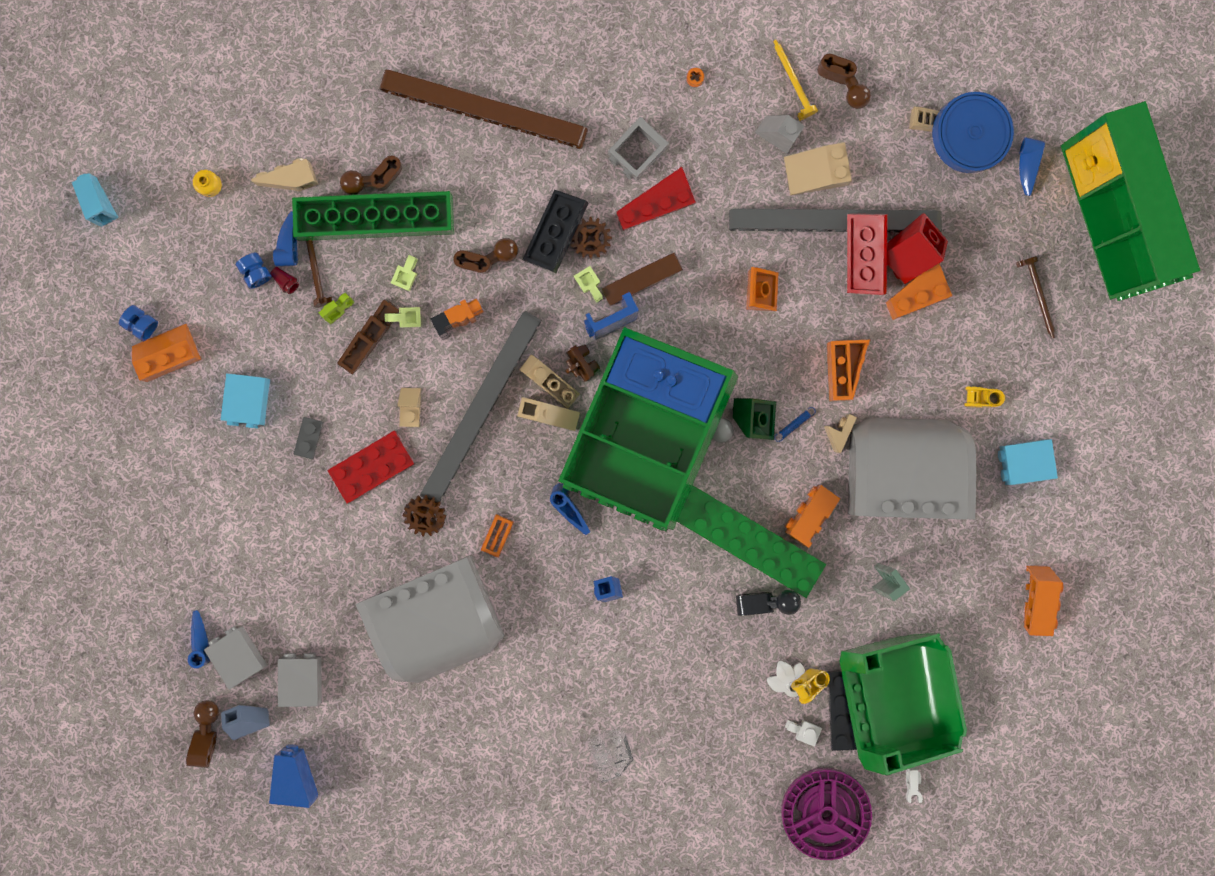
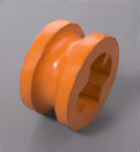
M699 68L690 69L687 73V83L692 87L700 86L704 81L703 71ZM691 74H699V81L697 82L696 80H691Z

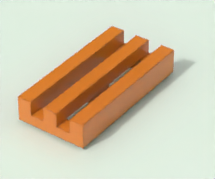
M496 514L481 551L499 558L514 521ZM500 520L501 524L498 528L490 549H487V544L494 531L497 521ZM505 523H507L508 527L497 552H494L493 550Z

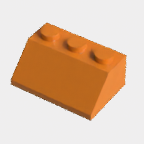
M187 324L132 346V364L139 381L149 382L201 360Z

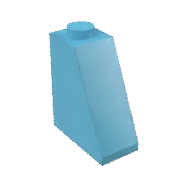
M90 173L82 174L77 177V180L72 182L86 220L103 227L119 218L95 176Z

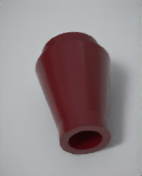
M279 267L273 268L270 272L284 293L292 294L298 289L299 282L296 277L281 270Z

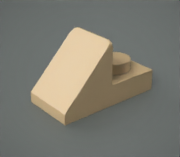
M401 388L398 400V407H400L399 427H420L421 388Z
M850 414L842 417L838 424L839 431L829 426H824L835 453L842 452L857 417Z

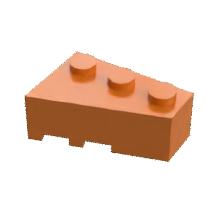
M940 263L914 278L885 302L892 320L952 297Z
M870 340L830 341L827 343L829 402L853 400Z
M822 485L813 486L807 494L809 496L808 500L805 503L801 502L796 509L798 514L794 519L791 517L785 525V528H787L785 533L808 548L812 545L811 539L816 533L820 532L822 529L821 525L826 518H829L840 500L838 496Z

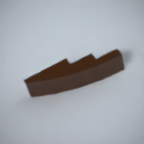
M672 253L602 288V291L609 306H613L622 301V295L630 292L631 296H634L683 271L676 254Z
M384 299L374 315L369 317L361 331L357 332L337 364L354 375L393 322H385V314L399 313V308L387 299Z

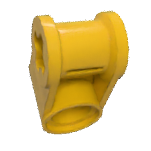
M965 387L967 391L965 407L992 408L1001 406L1005 401V395L1001 390ZM992 393H994L998 399L995 404L990 401V395Z
M809 668L803 675L793 681L791 688L797 692L799 702L806 704L811 702L817 694L828 686L830 677L826 671Z

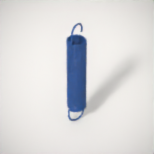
M805 410V412L780 430L779 434L781 433L784 439L812 417L811 414Z

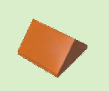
M757 267L750 268L748 271L746 310L777 311L778 272Z

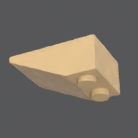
M845 142L826 145L784 157L790 196L848 186L852 181Z

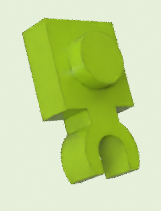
M343 293L338 301H331L318 313L331 325L345 313V308L354 304V301L346 293Z

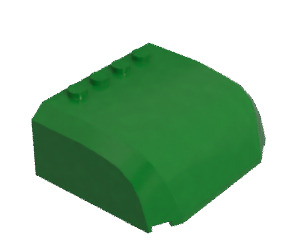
M939 633L905 635L841 651L839 661L858 758L864 769L887 776L963 752L961 745L963 737H966L967 727L952 651L948 645L943 643Z

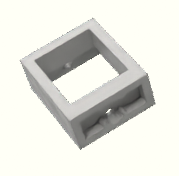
M639 117L608 150V155L610 156L608 159L616 167L619 165L623 168V174L631 180L633 178L637 181L666 151L669 143L642 117ZM638 130L657 149L635 170L617 151Z

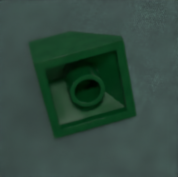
M734 398L732 418L746 438L774 440L776 401Z

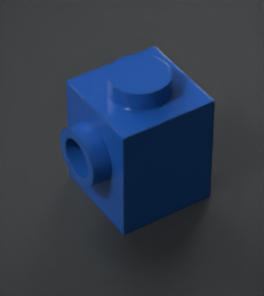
M610 576L593 581L594 594L598 601L609 602L623 598L619 578Z

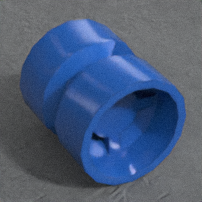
M257 252L242 257L235 264L240 274L245 275L244 281L249 289L257 288L272 278L267 267H263L264 262Z
M132 305L121 315L119 326L128 332L132 331V334L139 340L146 341L156 330L158 321L148 314L145 315V312L136 305Z

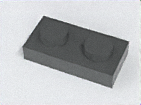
M303 417L294 455L314 459L324 422Z

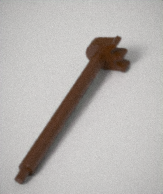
M307 240V250L317 296L313 300L315 308H319L333 301V297L326 298L323 296L314 244L312 240Z
M1034 256L1016 262L1017 268L1028 265L1048 334L1050 333L1051 339L1055 338L1054 326L1035 266V262L1039 261L1038 257Z

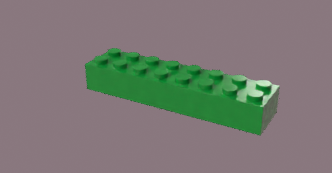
M450 191L292 198L293 237L298 241L454 235L453 195Z
M692 486L678 518V523L803 597H808L826 566L824 562L697 487Z

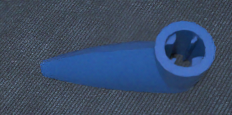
M1024 137L1019 152V173L1025 195L1031 196L1042 159L1045 141Z
M293 211L286 217L278 235L276 249L273 251V260L276 267L296 266L298 263L297 239L293 237Z
M562 483L556 484L551 492V504L579 531L585 535L589 534L590 530L582 514L569 497V490L563 488Z
M196 610L192 614V652L188 656V664L192 668L198 669L207 665L210 659L204 649L209 647L207 634L200 613ZM198 655L202 657V661L197 660Z

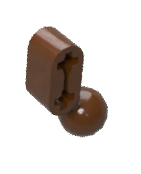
M834 54L824 55L818 65V74L825 79L846 84L848 88L846 99L850 107L862 109L867 106L871 100V93L866 85L858 83L855 77L857 72L856 64L851 60Z
M391 155L387 156L370 176H362L361 173L355 170L346 171L340 178L341 189L349 195L358 194L363 188L374 187L378 191L386 190L401 173L402 164L396 156ZM395 162H396L397 168H396V169H394V168H391V169H390L389 164H390V163L395 164ZM383 178L384 183H378L376 179Z
M502 238L495 243L494 251L486 256L460 250L455 253L453 261L457 267L485 274L491 270L492 265L499 261L505 263L513 261L518 254V246L514 240ZM465 255V258L474 262H482L484 259L487 266L480 270L481 267L475 263L464 262L462 265L459 258Z
M210 700L201 701L195 706L193 715L199 724V730L194 731L186 757L187 766L208 768L211 763L217 740V732L211 731L212 723L218 719L219 708L215 702Z

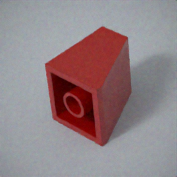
M923 213L887 243V265L893 270L895 277L901 279L906 284L944 261L948 241L928 216Z

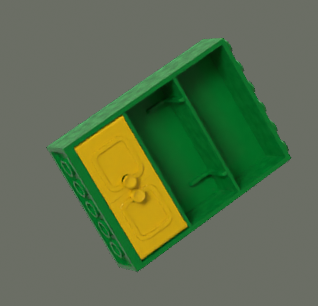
M1146 101L1105 113L1060 145L1110 300L1117 298V301L1157 290L1194 278L1193 273L1201 271Z

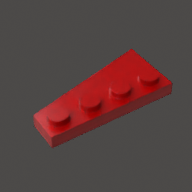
M680 167L616 211L623 231L696 204L683 167Z

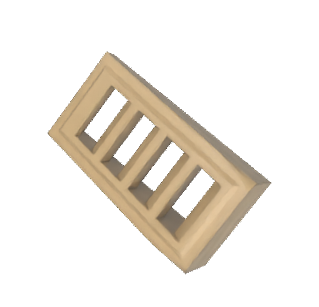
M914 106L911 110L909 129L932 132L933 118L937 116L939 111ZM919 115H922V122H921V123L918 122V120H919ZM926 116H929V124H925Z

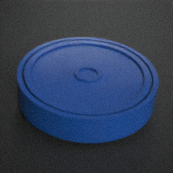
M967 92L946 103L938 112L932 130L934 147L941 160L950 168L962 173H978L997 165L1010 150L1014 136L1012 118L1005 105L994 96L984 92Z

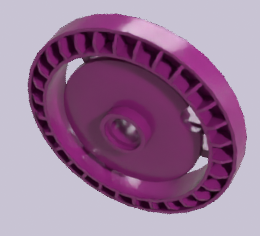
M817 768L803 773L790 784L782 801L781 820L789 840L803 854L819 860H836L850 855L864 842L872 823V807L865 790L851 775L834 768ZM819 782L818 785L809 788L801 796L797 810L801 811L802 816L793 823V809L799 795L810 785ZM837 782L847 786L855 794L860 812L858 823H855L856 809L852 798L844 789L836 785ZM824 811H831L828 817H822ZM800 827L802 832L798 833L796 828ZM854 827L855 830L853 831V833H852V834L849 833V832L852 830V828ZM845 836L847 837L843 842L832 846H818L804 839L809 837L819 843H834Z

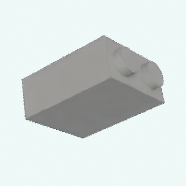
M243 626L230 628L225 632V637L221 639L219 636L208 642L210 646L204 649L229 690L268 666Z
M285 653L284 656L278 659V707L319 706L322 703L321 656H316V653H304V656H296V653Z

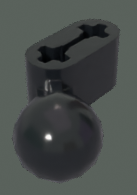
M784 590L777 597H773L772 592L736 595L737 615L773 613L774 608H778L783 614L792 615L800 609L801 599L792 590Z

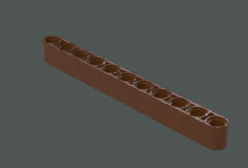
M386 69L384 71L379 88L382 92H391V95L405 99L409 97V100L422 104L426 102L429 106L440 109L446 108V111L460 115L464 113L467 117L477 120L484 119V122L498 126L502 124V127L515 131L519 129L522 133L533 136L539 135V138L553 142L557 140V143L570 147L576 146L577 149L583 148L588 132L586 127L392 70Z

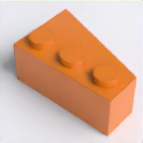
M1026 566V571L1030 573V584H1026V590H1029L1028 602H1025L1024 628L1029 635L1054 636V629H1057L1058 626L1056 617L1057 611H1060L1061 607L1059 599L1060 593L1064 589L1063 582L1051 567Z

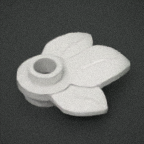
M778 661L776 668L777 676L768 677L767 683L775 692H785L789 697H797V692L795 690L791 691L790 686L793 681L805 673V669L801 663L796 664L792 668L788 663Z

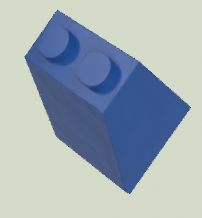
M288 744L274 755L269 804L309 808L318 798V791L304 749L298 748V745Z

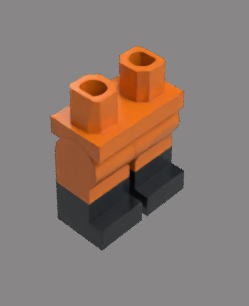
M477 298L469 303L464 299L460 301L461 305L453 306L430 318L442 340L450 337L448 331L458 326H466L469 322L472 324L476 322V316L484 313Z

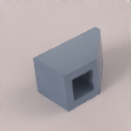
M239 705L221 712L222 729L232 740L270 726L267 708Z

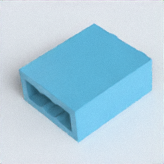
M226 373L221 420L227 421V425L239 426V423H246L248 428L258 429V425H265L270 379Z
M1052 439L999 446L998 459L999 462H1002L1003 467L1001 479L1003 482L1005 481V485L1058 478Z

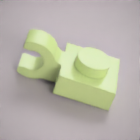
M408 255L404 267L398 265L391 284L410 291L417 276V273L412 270L415 268L418 259Z
M591 266L574 276L584 294L590 291L596 303L603 299L602 294L596 287L601 282Z
M400 307L399 313L385 314V322H400V327H421L420 307Z

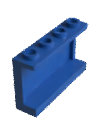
M630 292L622 295V310L596 323L593 321L590 313L585 314V329L590 338L594 337L597 340L637 320L639 310Z

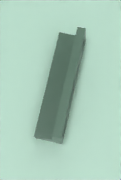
M877 563L874 566L883 578L872 586L877 594L895 601L910 590L896 569L881 563Z

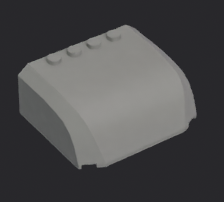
M868 418L853 425L849 442V515L975 519L976 450L973 437L968 430L949 420Z
M471 555L356 604L384 670L396 682L419 683L490 653L505 636Z

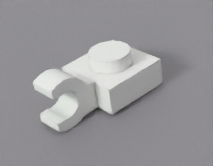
M787 720L785 725L787 730L797 733L795 737L797 740L814 747L822 730L821 727L802 720L801 725Z
M915 767L906 770V800L911 803L913 795H917L919 803L923 800L921 793L918 791V784H921V774Z

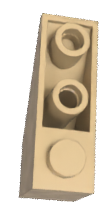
M303 158L296 159L292 162L293 164L287 166H277L274 168V171L268 173L260 172L256 174L255 178L251 179L257 186L302 191L318 185L311 163Z
M530 355L519 369L567 409L580 395L579 392L533 355Z
M522 397L517 416L576 431L580 412Z

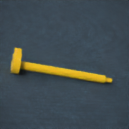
M774 40V48L804 107L797 115L799 121L817 113L818 109L816 105H810L781 44Z

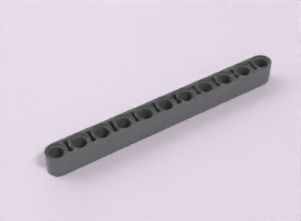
M730 209L729 230L755 231V229H758V231H774L776 229L777 231L794 232V230H797V232H813V230H816V232H832V230H835V232H847V214L852 213L887 214V232L900 233L916 218L925 213L941 232L942 211Z
M525 310L521 314L420 494L421 497L424 498L427 495L429 500L434 497L435 503L442 500L441 497L444 496L451 484L450 480L455 477L461 466L460 463L464 461L470 450V445H473L480 432L479 429H482L487 420L489 411H492L499 398L498 395H501L509 381L507 380L508 377H511L518 365L517 361H520L528 347L526 345L530 343L537 331V326L539 327L542 320Z

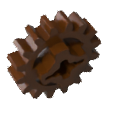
M589 217L587 222L582 218V224H579L572 241H575V243L571 247L577 248L576 255L582 253V259H585L587 255L590 260L593 259L594 255L600 259L601 252L605 255L607 253L605 247H611V244L607 242L612 240V236H607L611 230L605 229L606 222L599 224L600 218H597L595 222L592 220V217ZM588 226H594L595 228H594V229H587L586 227H588ZM579 233L583 236L580 244L578 243ZM601 233L604 235L603 244L599 240ZM595 235V241L593 242L590 240L589 242H587V236ZM587 248H595L596 250H594V251H587L586 249H587Z
M417 495L415 500L411 498L409 503L406 504L402 515L406 517L404 524H410L408 529H415L414 534L421 532L423 537L425 533L432 536L433 532L438 533L440 528H443L446 519L444 514L445 508H440L441 502L435 503L434 497L429 500L427 495L423 499Z

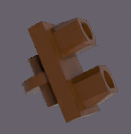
M585 344L578 347L575 345L566 352L570 358L566 361L569 366L565 370L567 374L573 372L576 378L581 376L584 382H586L600 369L597 361L593 360L587 363L584 357L590 354Z

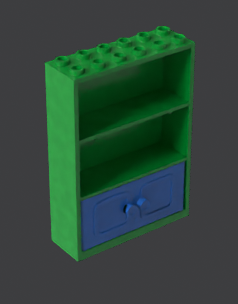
M624 327L558 482L563 483L562 487L572 492L578 493L581 491L580 495L594 501L598 498V503L606 507L613 508L616 506V511L629 516L634 514V519L647 524L653 522L652 527L661 531L674 530L738 380V375L732 369Z

